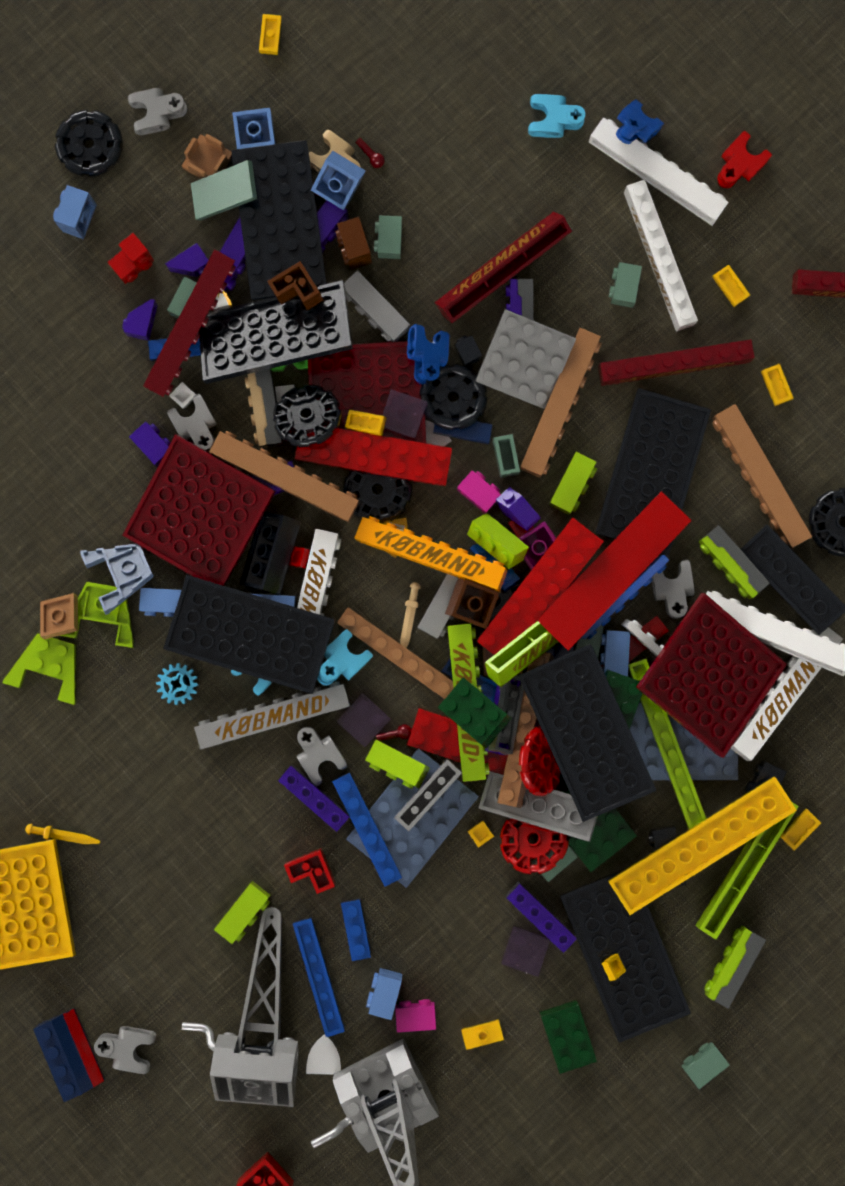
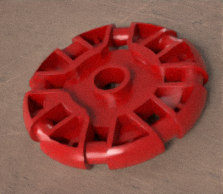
M539 725L529 731L524 738V746H521L519 765H521L522 771H520V777L526 789H529L530 793L536 796H545L557 787L560 782L559 777L562 774Z
M511 818L506 820L500 834L502 839L500 848L507 863H511L515 870L531 875L534 872L542 874L557 866L556 863L564 858L569 844L567 835L521 822L522 825L517 829L514 825L518 820ZM533 834L539 836L535 844L529 843V837ZM553 835H559V840L554 841ZM514 837V843H509V839ZM552 850L554 855L549 859L546 855ZM518 852L522 855L519 859L515 857ZM531 859H537V864L532 865Z

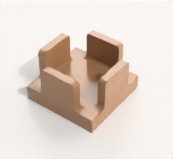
M200 134L198 139L193 137L184 152L186 159L182 164V168L202 179L226 169L232 159V152L226 149L218 139L209 134H206V136Z

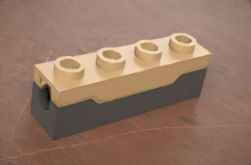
M267 369L250 373L248 377H245V384L247 389L250 388L251 396H248L249 407H253L254 414H251V421L253 426L256 425L257 433H254L255 444H259V447L262 449L283 446V439L274 428L273 411L277 402L272 371Z

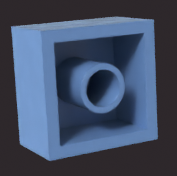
M270 108L232 112L237 149L276 144Z
M332 151L325 160L311 191L344 210L350 203L366 171Z
M67 185L66 189L61 192L60 205L54 211V222L62 232L84 239L97 204L89 192Z
M382 968L379 969V973H374L371 988H374V992H369L366 1005L369 1008L368 1014L392 1020L402 982L401 973Z

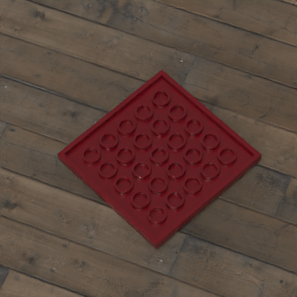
M408 341L353 344V349L308 360L309 384L322 386L324 390H329L340 403L341 421L338 428L345 429L349 410L385 416L386 422L382 436L427 444L425 415L420 406L421 395L419 396L421 384L414 378L415 361L407 357Z
M175 434L122 536L193 577L225 586L276 491Z
M701 593L636 688L716 755L724 758L787 664L706 593Z

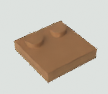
M72 593L40 602L41 638L49 639L78 631V596Z

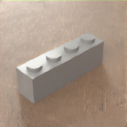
M358 270L344 283L347 301H352L356 305L354 308L361 315L365 314L369 318L367 320L374 329L378 328L382 332L381 336L387 342H397L409 331L410 324Z
M449 574L446 575L417 627L436 639L439 636L443 637L448 629L445 626L447 621L454 618L446 615L445 612L458 580L457 577Z
M446 759L394 818L410 831L462 772Z

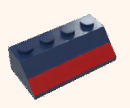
M75 1008L46 1020L33 1029L63 1102L82 1095L105 1081Z

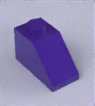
M196 243L165 264L170 272L197 277L201 276L208 259Z
M150 299L128 313L127 319L123 320L122 329L127 336L150 340L158 307L155 300Z
M510 487L496 499L502 514L526 531L541 519L524 497Z

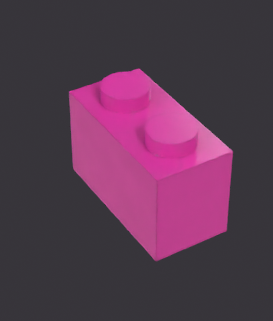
M472 470L457 487V490L485 514L497 502L496 499L501 495L499 493L500 489L493 483L489 485L485 481V476L479 471L475 473Z
M429 999L419 1000V1003L401 1001L395 1006L397 1033L436 1030L435 1005Z

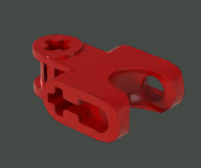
M743 131L721 156L727 162L717 176V183L722 188H731L741 177L750 182L772 156L768 150H764L759 155L748 153L746 144L751 135L746 131Z

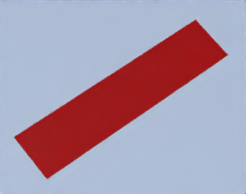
M661 491L537 621L569 651L692 520Z

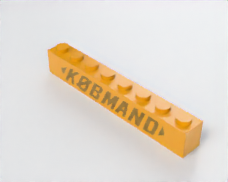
M371 516L368 519L362 517L354 537L358 542L500 592L508 572L504 567L505 564L495 560L493 563L488 562L486 557L475 554L474 557L462 548L452 549L450 548L451 545L442 541L439 544L432 542L433 539L425 535L421 537L415 536V532L404 529V531L398 530L396 525L388 522L386 525L381 524L379 519Z

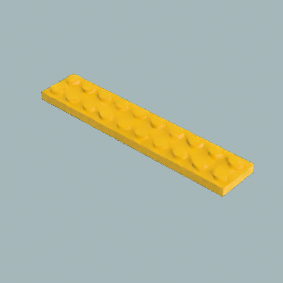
M772 777L611 878L608 882L629 915L797 810L776 777Z

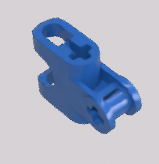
M635 99L618 115L617 119L624 125L617 130L616 136L625 144H631L637 138H640L646 144L657 135L665 123L658 117L653 119L646 116L641 110L643 104Z
M414 324L408 332L407 357L415 361L414 378L419 384L422 385L427 380L433 381L437 379L440 374V367L447 364L449 357V333L439 331L433 336L431 343L425 336V328L422 325Z

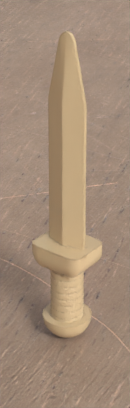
M417 582L410 584V597L405 602L407 607L400 644L406 648L410 642L415 611L419 606L417 595L421 586Z

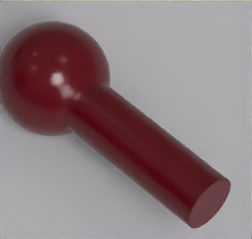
M361 138L355 142L370 158V164L374 168H381L384 165L385 158L382 154L375 153Z
M402 724L397 730L376 734V740L384 741L397 737L406 740L410 737L412 729L409 725Z

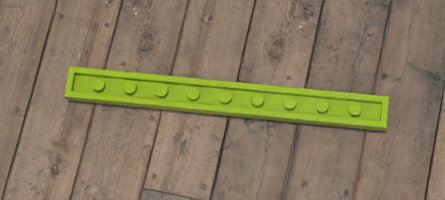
M647 659L628 665L631 677L638 681H641L650 668ZM642 694L640 699L687 827L691 829L706 819L705 813L667 713L646 695Z

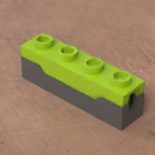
M719 525L699 541L700 549L703 553L709 554L714 559L712 562L719 570L722 568L726 573V579L731 584L735 583L739 588L738 592L742 597L752 599L770 584Z
M742 925L740 929L737 928L734 932L732 944L728 945L724 950L722 962L716 965L714 969L715 975L712 980L707 981L704 988L706 990L704 994L708 998L729 1009L766 939Z

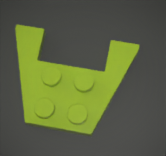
M86 582L78 597V631L81 619L118 625L115 645L134 648L128 600L126 599L106 615L98 597L117 590V587ZM78 631L60 636L77 639Z
M37 633L2 683L21 688L26 670L28 669L63 680L57 700L76 705V645L56 638L43 639L40 637V633Z

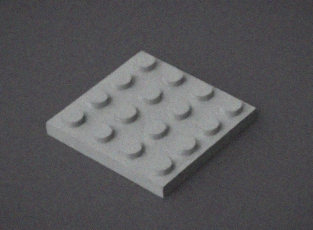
M505 309L475 381L545 409L576 338Z

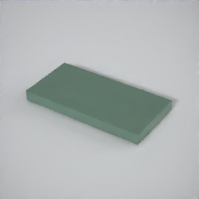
M246 160L191 183L196 220H204L257 199L252 161Z

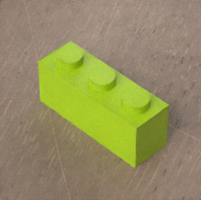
M575 452L549 505L568 515L572 511L576 512L580 504L577 500L580 494H585L589 486L586 482L589 477L593 478L597 470L594 467L596 461Z
M488 513L473 520L467 533L471 539L499 562L505 564L504 566L508 569L522 562L529 548Z
M375 740L365 761L370 763V768L378 772L380 769L387 772L386 776L395 781L397 777L404 780L402 784L410 789H413L414 786L420 789L430 769L428 766L378 740Z
M252 881L214 930L231 944L235 940L239 942L246 934L243 931L247 925L251 927L257 920L256 913L260 909L264 911L270 901L267 899L271 895Z

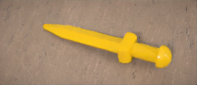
M28 824L25 828L28 835H42L45 840L52 838L80 844L100 843V840L88 835L53 829L52 826L42 828Z

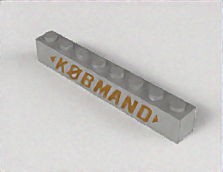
M338 681L328 685L329 688L321 690V687L315 688L313 694L303 695L300 692L291 695L292 699L284 701V697L273 700V704L269 706L262 703L255 705V710L247 712V708L235 711L236 715L231 717L228 714L217 716V721L210 722V719L198 722L199 726L194 727L200 750L349 707L350 702L345 685H340Z

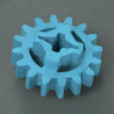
M180 663L176 664V668L172 664L169 665V670L163 668L164 675L158 674L161 682H156L157 685L161 686L157 692H163L161 699L167 697V703L170 704L174 700L175 705L179 704V700H181L182 704H186V698L192 700L191 694H197L194 687L199 686L198 683L194 682L198 676H192L194 670L187 671L188 665H184L181 668ZM179 671L176 676H169L172 672ZM186 675L189 678L190 685H188L186 682ZM180 680L179 683L182 684V686L177 687L175 689L176 685L173 684L174 681ZM165 683L169 686V692L166 690ZM181 691L187 692L181 697H176Z

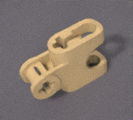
M326 130L323 134L324 142L330 147L329 152L323 156L309 152L310 166L318 173L332 151L360 167L358 161L351 157L355 152L354 148L330 130Z

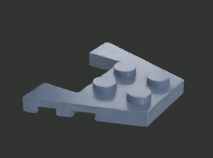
M138 544L120 545L112 549L97 548L96 551H80L87 569L106 561L117 587V590L98 597L106 615L154 577L143 550Z

